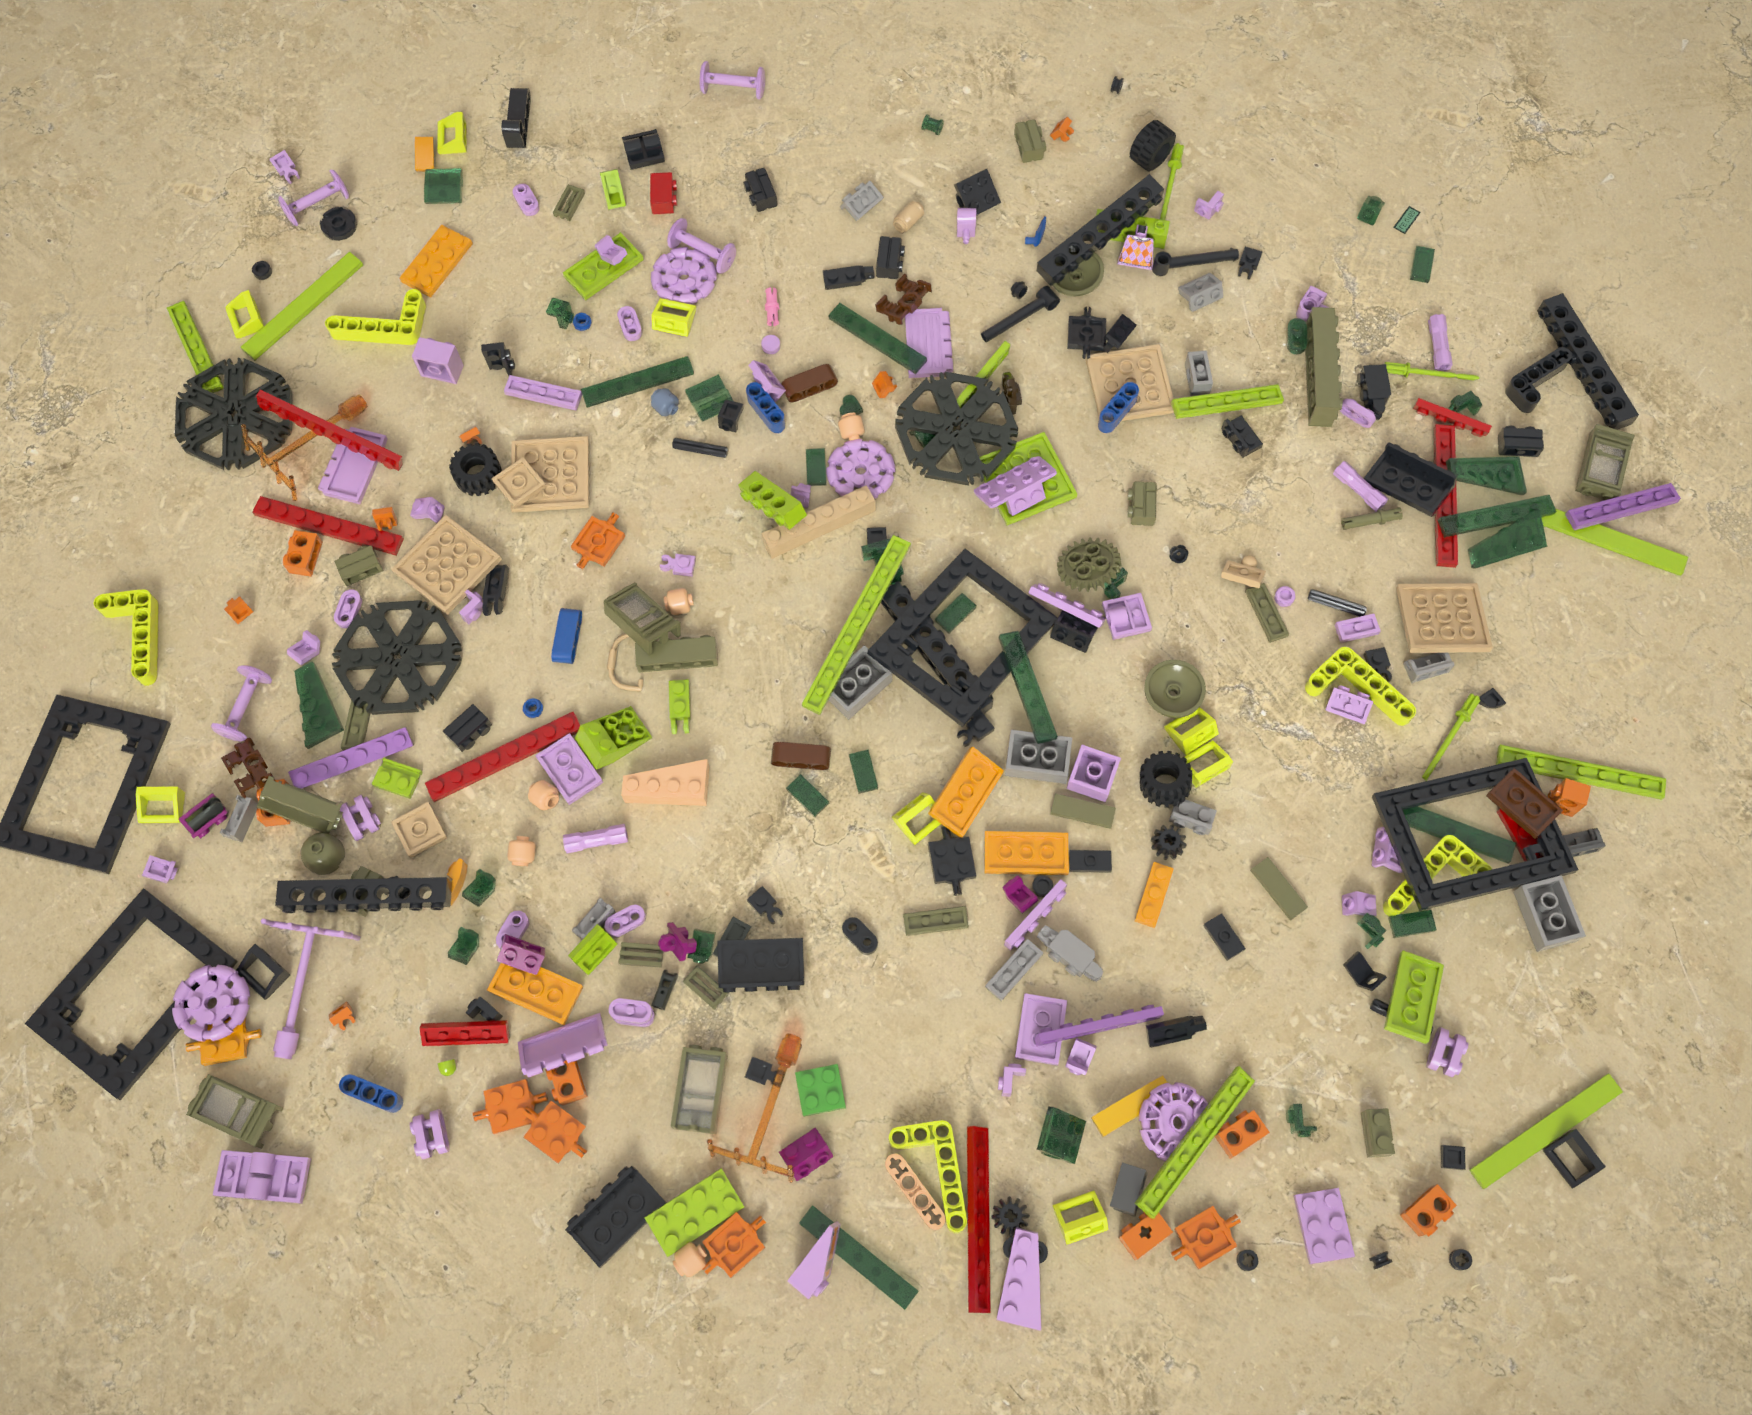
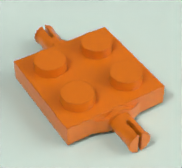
M612 512L607 521L599 520L593 516L590 517L571 545L573 551L582 555V558L576 564L577 567L583 570L589 561L596 562L604 567L625 538V533L614 527L615 522L619 518L617 514Z
M527 1079L483 1091L486 1101L485 1109L473 1112V1116H477L473 1118L474 1121L487 1118L491 1124L493 1134L529 1125L532 1121L523 1115L522 1112L527 1106L535 1111V1104L548 1101V1098L545 1097L547 1094L544 1092L533 1096Z
M550 1101L546 1108L538 1114L529 1106L522 1112L523 1115L532 1121L530 1129L523 1138L559 1164L562 1158L570 1151H573L581 1158L587 1152V1150L577 1144L578 1138L586 1126L554 1102Z
M1211 1206L1174 1228L1181 1240L1182 1246L1171 1252V1255L1174 1256L1180 1252V1254L1173 1257L1177 1261L1187 1254L1193 1260L1197 1269H1201L1237 1247L1231 1236L1230 1228L1241 1223L1240 1219L1231 1223V1221L1238 1218L1234 1214L1232 1217L1224 1220L1219 1216L1214 1206Z
M737 1212L733 1214L702 1242L712 1258L702 1268L705 1270L704 1272L708 1275L716 1266L724 1269L730 1278L737 1274L766 1248L759 1240L756 1232L766 1223L765 1220L759 1216L749 1224Z

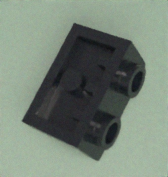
M504 342L482 344L481 351L489 369L501 370L505 368L508 376L512 375L515 363L514 359L511 358L510 349H506Z
M1242 415L1231 421L1228 418L1224 420L1221 428L1225 438L1230 440L1233 449L1242 458L1262 448L1263 443Z
M1062 610L1054 624L1050 638L1086 653L1098 627Z

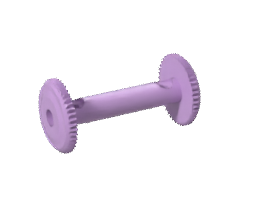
M705 61L702 63L700 70V90L703 94H706L709 84L756 88V97L761 99L765 89V70L763 67H759L757 77L709 72V63Z
M329 170L334 181L289 205L286 204L281 196L278 198L283 212L294 226H298L294 217L295 214L340 191L346 200L349 198L348 190L335 170Z
M680 218L674 222L667 237V243L671 249L678 247L682 241L694 249L717 259L716 270L718 273L722 274L731 267L736 256V248L733 243L727 244L724 249L720 250L687 233L686 219Z
M248 665L237 667V671L245 676L246 680L226 724L212 723L211 725L212 730L218 735L238 742H242L247 738L237 728L257 683L270 684L272 682L271 677L267 673Z

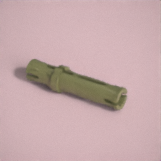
M1400 507L1389 510L1379 509L1373 513L1341 518V525L1344 524L1342 526L1343 530L1377 523L1382 525L1388 521L1401 520L1403 514L1399 513L1402 511Z

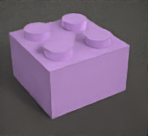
M419 337L412 358L420 375L457 384L464 365L456 346L449 342L442 343L432 338L425 339Z
M1081 745L1067 789L1106 802L1121 758Z

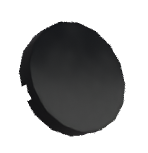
M335 207L323 214L322 221L320 220V227L327 238L340 241L353 235L357 228V220L351 210Z

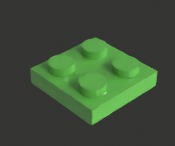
M838 1064L795 1072L803 1117L846 1108Z

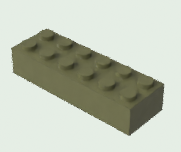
M1312 307L1304 327L1308 426L1332 427L1334 420L1338 418V411L1342 409L1343 400L1339 397L1342 382L1339 381L1338 377L1341 373V365H1338L1340 348H1337L1339 332H1336L1338 316L1335 315V308Z

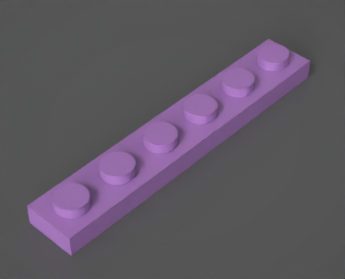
M1672 483L1571 509L1565 515L1573 529L1578 530L1675 504L1681 498Z
M403 727L290 770L288 773L293 785L302 789L412 747L414 744L407 727Z
M1147 1005L1141 1008L1142 1011L1134 1012V1009H1129L1121 1012L1122 1015L1114 1017L1113 1014L1101 1016V1020L1097 1021L1089 1018L1080 1021L1081 1024L1073 1026V1023L1061 1025L1060 1029L1052 1030V1027L1039 1030L1040 1033L1034 1039L1037 1047L1157 1020L1164 1015L1162 1006L1154 1007V1005Z

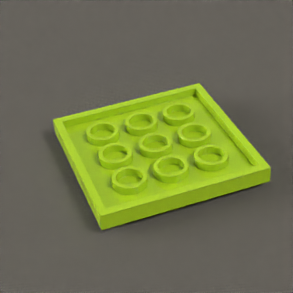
M1045 432L1017 442L1014 451L987 480L984 475V482L987 483L998 475L1004 474L1015 466H1019L1037 456H1040L1056 469L1057 474L1042 482L1046 499L1014 516L1009 513L1006 502L997 506L1007 526L1077 498V492ZM1001 449L979 457L981 462L984 464L990 463Z

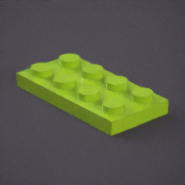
M621 232L612 238L614 244L625 248L627 255L620 263L614 266L603 261L597 250H594L563 272L564 278L585 301L644 260L643 255Z
M1402 950L1399 955L1384 1026L1385 1030L1424 1044L1429 1042L1444 964Z
M720 1168L644 1218L666 1256L669 1257L687 1243L692 1242L744 1208V1205L724 1171Z

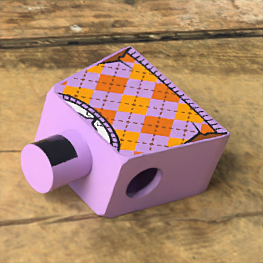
M1137 225L1135 236L1127 235L1117 264L1152 270L1153 239L1146 238L1148 226Z

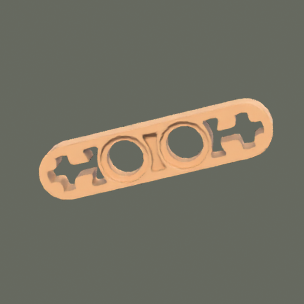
M899 1154L889 1155L885 1162L888 1173L925 1224L932 1230L941 1229L945 1223L943 1211L905 1159ZM891 1159H894L895 1161H901L899 1167L902 1171L905 1168H907L908 1172L903 1173L899 1177V1179H897L895 1176L899 1174L897 1169H891L889 1167L891 1166ZM906 1176H910L915 1180V1185L911 1189H906L902 1185V1180ZM923 1194L928 1198L927 1206L918 1207L916 1205L915 1199L918 1195ZM932 1204L935 1207L931 1210L933 1214L941 1216L939 1219L940 1225L938 1226L936 1223L930 1224L931 1216L929 1213L926 1216L922 1213L928 1210Z

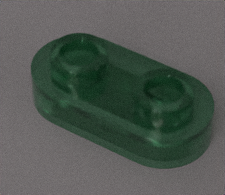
M1294 318L1290 320L1287 326V349L1292 354L1298 355L1303 353L1307 346V324L1300 318Z

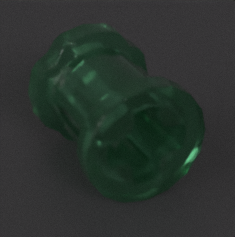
M926 114L921 128L924 131L927 129L935 132L939 136L944 120H937Z

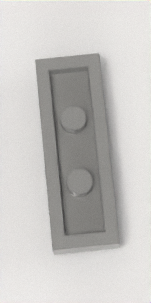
M1027 939L985 987L1002 1001L1039 960L1043 952Z

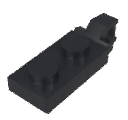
M858 265L823 270L825 290L862 285L867 279H874L873 266L863 267Z
M1122 314L1104 336L1107 343L1102 349L1109 353L1113 346L1119 349L1137 324Z
M1185 1016L1146 1025L1147 1041L1151 1048L1192 1039V1035L1196 1034L1195 1032L1207 1030L1206 1021L1203 1016Z

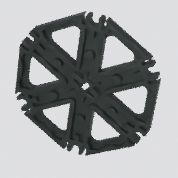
M228 358L227 362L225 359L187 380L188 384H183L187 392H178L181 398L176 396L175 437L179 443L186 441L181 447L187 454L224 470V465L227 470H230V465L235 463V467L238 470L241 467L243 469L282 447L281 443L285 444V440L281 435L287 434L290 436L288 429L292 431L291 420L283 419L281 422H276L257 413L262 408L258 405L256 397L259 390H262L292 404V390L288 384L282 386V384L286 383V380L281 374L243 358L244 362L241 358H238V362L233 365L230 358ZM253 372L269 380V382L245 395V379L248 373ZM218 375H224V398L203 389L202 385ZM196 407L211 414L189 428L185 427L187 408ZM234 408H235V410L237 411V413L235 414L234 419H233V417L231 416V414H233V411H234ZM244 429L267 439V446L252 455H245ZM223 432L221 457L216 458L200 450V446Z
M946 371L944 374L942 372L939 373L940 380H935L933 375H930L929 382L926 377L898 407L897 415L902 416L903 419L895 420V429L909 465L913 462V469L917 466H922L923 469H921L920 475L925 474V478L968 486L969 482L971 485L974 484L973 477L975 476L979 477L980 481L983 482L985 475L987 480L1014 451L1017 441L1010 439V437L1018 436V426L1004 392L1002 391L999 394V387L992 391L990 388L993 382H988V379ZM954 382L971 384L977 387V392L961 409L951 388V384ZM931 391L940 414L915 410L912 405L923 392ZM993 403H997L1003 411L1006 424L1000 426L979 422L978 420ZM961 424L960 431H953V425L958 426ZM913 430L934 434L935 437L921 451H915L912 448L907 431ZM973 442L999 446L1001 451L990 463L984 464L981 462ZM952 447L962 468V471L959 473L939 470L936 467L938 462Z
M422 600L376 603L379 610L374 605H370L372 608L370 614H366L364 610H361L364 618H361L359 613H357L333 649L334 653H332L334 659H340L338 662H332L334 667L332 669L354 705L360 709L367 703L368 706L365 709L367 713L377 715L419 712L416 707L417 704L421 710H425L423 706L424 701L428 700L432 705L434 704L431 696H434L436 701H438L460 667V661H462L460 655H454L455 652L462 651V645L440 610L436 609L434 605L430 610H426L428 604L425 601L422 602ZM390 610H411L412 615L399 635L396 636L385 619V613ZM433 622H437L447 637L446 641L441 644L418 645ZM365 626L379 647L351 649L348 647V642L359 627ZM400 653L401 659L397 658L395 660L393 656ZM446 665L444 672L433 686H428L415 667ZM376 669L365 687L361 690L354 689L346 676L348 670ZM398 677L409 694L408 700L400 703H383V698Z

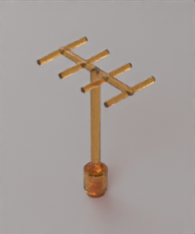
M360 395L352 396L339 404L338 413L326 421L333 424L342 419L351 421L365 411V408L368 407L367 403ZM242 424L241 429L246 451H250L252 448L260 457L261 467L265 468L267 464L275 473L277 484H281L283 481L291 490L293 501H297V488L294 476L290 475L288 479L279 469L278 462L318 435L311 430L268 458L263 451L262 442L258 441L256 445L248 436L246 425Z
M786 1034L781 1040L775 1057L779 1068L748 1156L740 1154L737 1147L734 1148L733 1152L714 1146L712 1139H708L707 1144L711 1157H715V1153L735 1159L738 1166L744 1162L762 1168L763 1174H767V1170L787 1176L790 1183L794 1181L792 1165H788L787 1169L766 1163L765 1156H762L760 1160L756 1158L787 1068L796 1065L802 1048V1039L800 1037Z

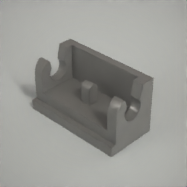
M1598 828L1563 835L1573 857L1599 852L1606 846Z
M1122 1162L1110 1207L1119 1212L1136 1216L1138 1206L1135 1202L1143 1192L1148 1174L1145 1169Z

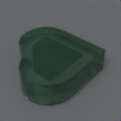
M846 395L843 398L840 416L853 412L856 415L863 413V408L855 396Z

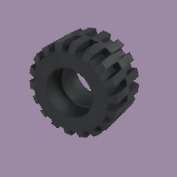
M1153 120L1136 136L1130 149V159L1146 171H1153L1170 154L1175 143L1176 133L1159 120Z
M469 443L465 448L463 446L460 447L459 452H454L455 457H451L449 469L457 487L463 493L467 492L470 496L474 494L481 496V493L486 495L489 494V490L493 491L496 489L492 478L499 474L502 468L491 448H488L485 444L480 446L479 443H475V445ZM484 465L483 470L479 473L467 474L473 466Z
M1158 751L1157 755L1153 753L1150 755V759L1146 758L1144 760V764L1140 767V790L1143 791V797L1148 798L1149 803L1155 802L1158 807L1165 805L1164 808H1169L1171 804L1174 807L1178 805V802L1183 803L1185 797L1188 798L1190 795L1192 770L1190 763H1187L1185 757L1180 758L1179 753L1174 755L1172 751H1167V753ZM1160 775H1171L1176 780L1165 784L1157 781L1155 778Z

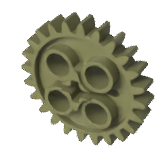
M1089 537L1088 542L1081 539L1080 544L1074 541V546L1068 545V551L1062 550L1063 556L1058 557L1057 571L1061 582L1064 581L1065 586L1071 585L1072 590L1078 587L1079 592L1083 588H1086V591L1089 592L1092 587L1097 591V586L1099 585L1105 588L1104 583L1111 584V578H1117L1116 573H1120V567L1122 566L1117 547L1114 548L1113 543L1107 544L1106 539L1100 542L1099 538L1092 541V538Z

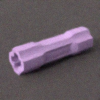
M1435 314L1428 320L1434 350V366L1437 371H1447L1451 369L1453 363L1451 352L1449 351L1446 316Z
M1343 461L1334 470L1333 475L1353 489L1375 512L1387 503L1388 498L1364 480L1346 461Z
M625 824L583 833L576 832L563 835L566 853L608 844L615 845L628 842Z

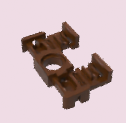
M905 273L895 283L896 291L905 292L897 303H890L887 295H884L875 304L876 312L887 315L890 322L896 321L898 325H902V319L908 313L912 314L922 304V298L926 293H932L931 283L923 280H917V283L908 280Z
M247 738L243 743L235 744L234 748L236 751L221 757L230 775L233 774L232 768H235L234 765H240L242 762L248 770L249 774L247 773L246 777L234 780L243 798H246L245 792L255 787V785L259 789L263 788L268 777H273L271 772L267 773L266 769L268 766L258 749L254 750L252 747L255 744L251 738ZM259 760L258 763L250 766L253 761Z

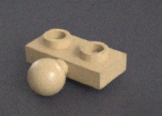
M1247 555L1242 559L1241 564L1228 560L1222 571L1221 578L1250 587L1260 588L1266 571L1257 569L1256 558Z

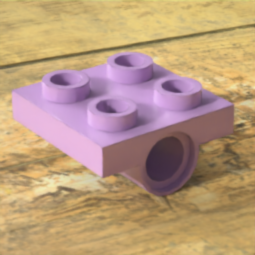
M1141 593L1102 602L1113 640L1152 630Z

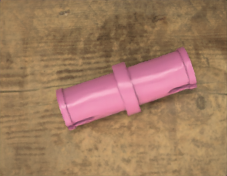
M770 287L765 290L767 325L772 326L773 322V326H777L779 324L778 310L780 309L779 303H777V289L773 288L771 293Z

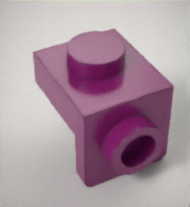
M1019 875L1009 880L1003 886L1006 898L1021 913L1038 901L1037 896L1024 885Z

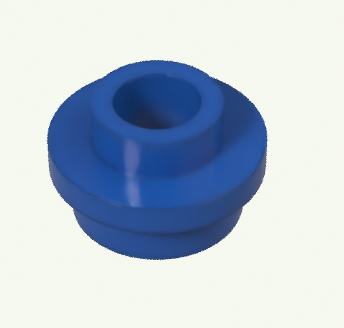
M578 313L573 319V325L579 331L589 329L592 324L590 316L586 313Z
M528 699L523 705V712L529 718H536L542 714L543 705L538 699ZM531 707H537L535 711H530Z

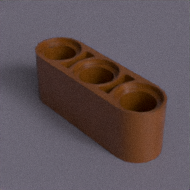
M823 364L789 377L781 385L786 390L784 393L788 401L793 403L833 388L837 385L838 379L831 365Z
M774 742L771 764L777 767L828 770L830 767L831 748L825 745Z

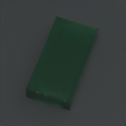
M1416 246L1410 280L1429 283L1435 249Z
M825 448L806 449L807 485H826Z
M962 593L935 618V622L950 634L976 609L977 605Z
M869 750L849 754L858 794L877 790L878 784Z
M801 774L786 787V790L814 817L829 805V801Z
M1432 910L1394 915L1388 918L1393 938L1430 933L1437 930Z

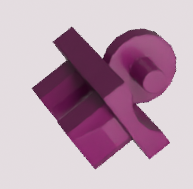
M674 922L667 923L668 934L661 936L658 946L664 952L672 951L679 961H685L686 954L696 952L697 942L694 938L688 939L689 934L686 927L677 928Z

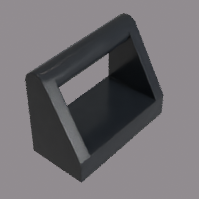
M254 944L248 950L236 969L238 975L244 977L247 984L264 1000L268 999L290 976L279 963L257 944ZM257 958L275 974L266 988L247 971Z
M1577 1129L1568 1131L1543 1150L1572 1189L1606 1167ZM1564 1142L1570 1146L1588 1170L1577 1179H1575L1554 1152V1149Z

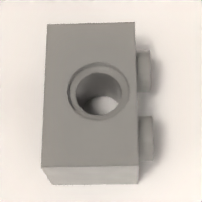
M1207 350L1188 352L1185 369L1190 396L1210 394L1213 380Z

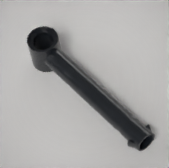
M1230 248V250L1175 257H1171L1169 253L1162 251L1156 254L1152 271L1157 276H1165L1171 268L1223 261L1234 262L1239 259L1238 249Z
M1049 286L1042 287L1036 294L1037 299L981 333L982 339L986 343L1044 307L1047 311L1053 310L1060 303L1059 297Z

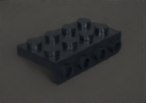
M1390 442L1386 444L1385 451L1364 477V480L1375 489L1430 517L1435 514L1454 489L1457 479L1456 475L1450 470H1445L1435 463L1420 458L1417 454L1410 453L1399 445Z
M803 938L717 941L718 988H723V992H736V988H744V992L757 991V987H766V991H778L779 986H787V990H800V986L805 985Z
M634 1166L624 1167L617 1176L619 1178L613 1184L609 1182L600 1191L602 1194L596 1200L594 1198L591 1199L584 1206V1212L579 1216L576 1214L567 1222L568 1227L565 1231L573 1237L599 1268L605 1265L647 1224L645 1216L667 1203Z

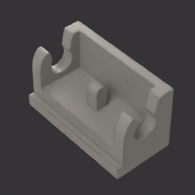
M1435 653L1414 660L1409 659L1403 665L1411 683L1449 673L1454 667V662H1452L1449 653Z
M237 795L235 799L238 802L226 828L221 829L220 833L223 837L243 842L256 814L258 804L252 798L246 797L245 799Z
M599 898L581 922L572 929V932L583 940L597 924L604 928L607 918L616 912L611 905H607Z

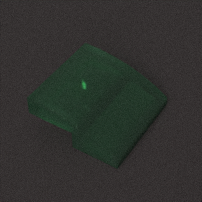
M462 168L426 169L424 203H462Z
M719 374L685 390L701 422L718 415L725 399L733 401Z

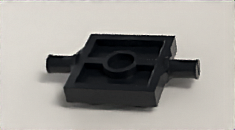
M1087 306L1084 308V315L1069 316L1067 349L1083 350V359L1086 358V354L1087 359L1090 358V350L1104 351L1102 348L1106 344V339H1104L1106 335V318L1091 316L1092 308L1089 307L1087 312Z
M943 826L941 827L943 839L928 842L927 844L934 883L952 884L953 895L957 896L958 894L959 896L962 895L960 883L964 880L976 878L969 837H951L950 830Z

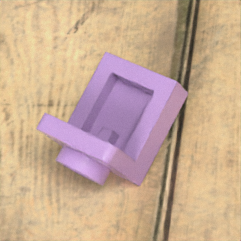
M1217 191L1209 202L1198 198L1194 211L1200 216L1210 219L1215 212L1221 210L1224 204L1222 202L1224 194Z
M606 235L595 244L601 259L614 266L620 263L627 255L625 248L614 244L609 235Z
M432 497L415 499L412 505L410 516L414 519L430 518L435 523H438L441 520L445 506Z
M467 589L465 594L470 602L459 614L467 624H470L480 617L483 611V599L477 592L472 593Z
M306 630L303 632V639L287 649V655L300 665H303L320 653V640L316 635H312Z
M150 855L142 876L167 884L169 879H174L178 868L174 867L175 861L170 862Z
M1359 891L1342 895L1343 915L1377 916L1376 895Z
M1076 1038L1065 1067L1069 1068V1071L1073 1074L1086 1075L1097 1046Z
M1009 1064L1008 1067L1004 1066L1003 1077H999L998 1090H1002V1096H1011L1013 1075L1025 1076L1026 1068H1021L1022 1065Z

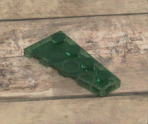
M1520 457L1449 458L1446 461L1447 470L1456 475V481L1519 495L1527 493Z
M1540 509L1532 510L1528 515L1517 519L1508 527L1500 529L1493 536L1487 537L1470 547L1468 554L1471 568L1476 569L1548 547Z
M313 661L294 670L297 694L300 697L299 708L303 718L304 744L307 749L344 731L318 668Z

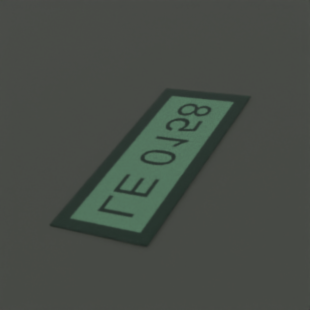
M1409 206L1393 228L1406 234L1421 212Z

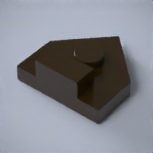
M1005 372L1002 374L1003 392L1012 414H1016L1017 405H1022L1019 384L1015 382V378L1010 372Z

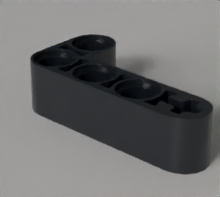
M529 88L510 89L507 120H502L501 124L502 135L507 148H526L531 102Z
M1560 347L1511 379L1505 389V394L1521 412L1531 413L1541 399V395L1536 387L1566 368L1572 358L1571 351L1568 348Z

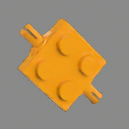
M228 1017L224 1022L227 1024L232 1018ZM245 1017L242 1024L237 1025L233 1029V1033L225 1038L216 1041L206 1039L205 1042L186 1043V1051L200 1050L201 1064L203 1066L247 1058L249 1040L261 1038L262 1032L261 1029L248 1031ZM213 1024L208 1025L207 1031H211Z

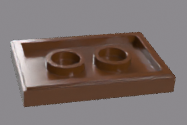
M1515 768L1486 795L1534 839L1563 812V809Z

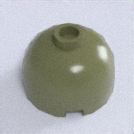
M324 832L315 833L308 837L301 848V859L305 867L318 875H326L336 871L340 867L338 865L345 857V848L342 842L334 835Z

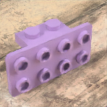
M1040 456L1033 457L1029 461L1015 466L1012 470L998 475L993 480L981 484L974 489V493L989 508H995L1006 502L1009 513L1014 516L1046 499L1042 482L1055 476L1057 472L1055 468Z

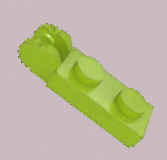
M689 679L669 681V712L672 734H677L678 720H684L683 730L685 733H690Z

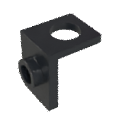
M1359 951L1343 964L1356 985L1370 991L1376 989L1387 978L1386 975L1373 971ZM1378 978L1374 983L1368 984L1372 979Z

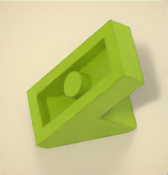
M618 169L600 172L608 210L626 206Z

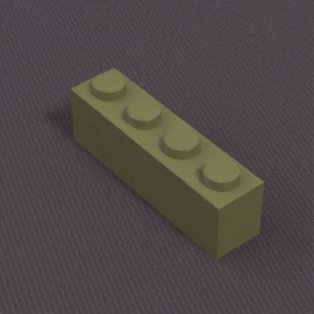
M703 635L700 638L682 637L677 640L668 638V642L664 645L659 641H653L652 654L650 655L635 643L636 667L639 673L718 666L715 636Z

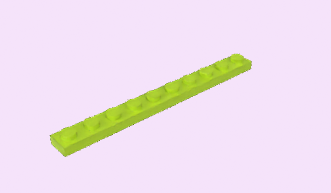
M895 535L890 539L803 700L802 707L821 715L910 549V542Z

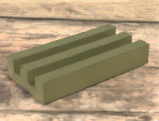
M568 184L553 211V215L571 221L585 195L584 189ZM566 202V205H565L563 211H561V209H562L564 203Z
M621 942L620 965L662 968L663 951L658 945ZM626 949L659 951V953L626 951ZM625 956L658 958V962L625 959Z
M698 966L683 980L685 985L714 1010L729 995L728 992H723V988H718V983ZM698 972L722 994L718 996L695 974ZM693 979L714 999H716V1001L712 1002L706 995H704L698 988H696L690 982V980Z

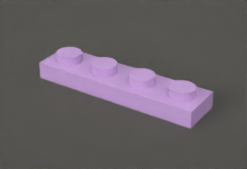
M509 375L504 389L505 395L577 411L582 397V392L579 390Z
M1042 583L1032 585L1029 590V594L1099 628L1106 620L1100 611L1086 609L1083 603L1076 600L1072 602L1066 599L1067 596L1061 592H1051L1049 587Z
M1060 879L1005 940L1004 946L1010 951L1014 946L1016 948L1020 947L1025 941L1023 936L1028 931L1032 933L1039 925L1037 921L1042 916L1046 917L1052 911L1051 905L1055 901L1060 902L1067 894L1065 892L1067 887L1065 882Z

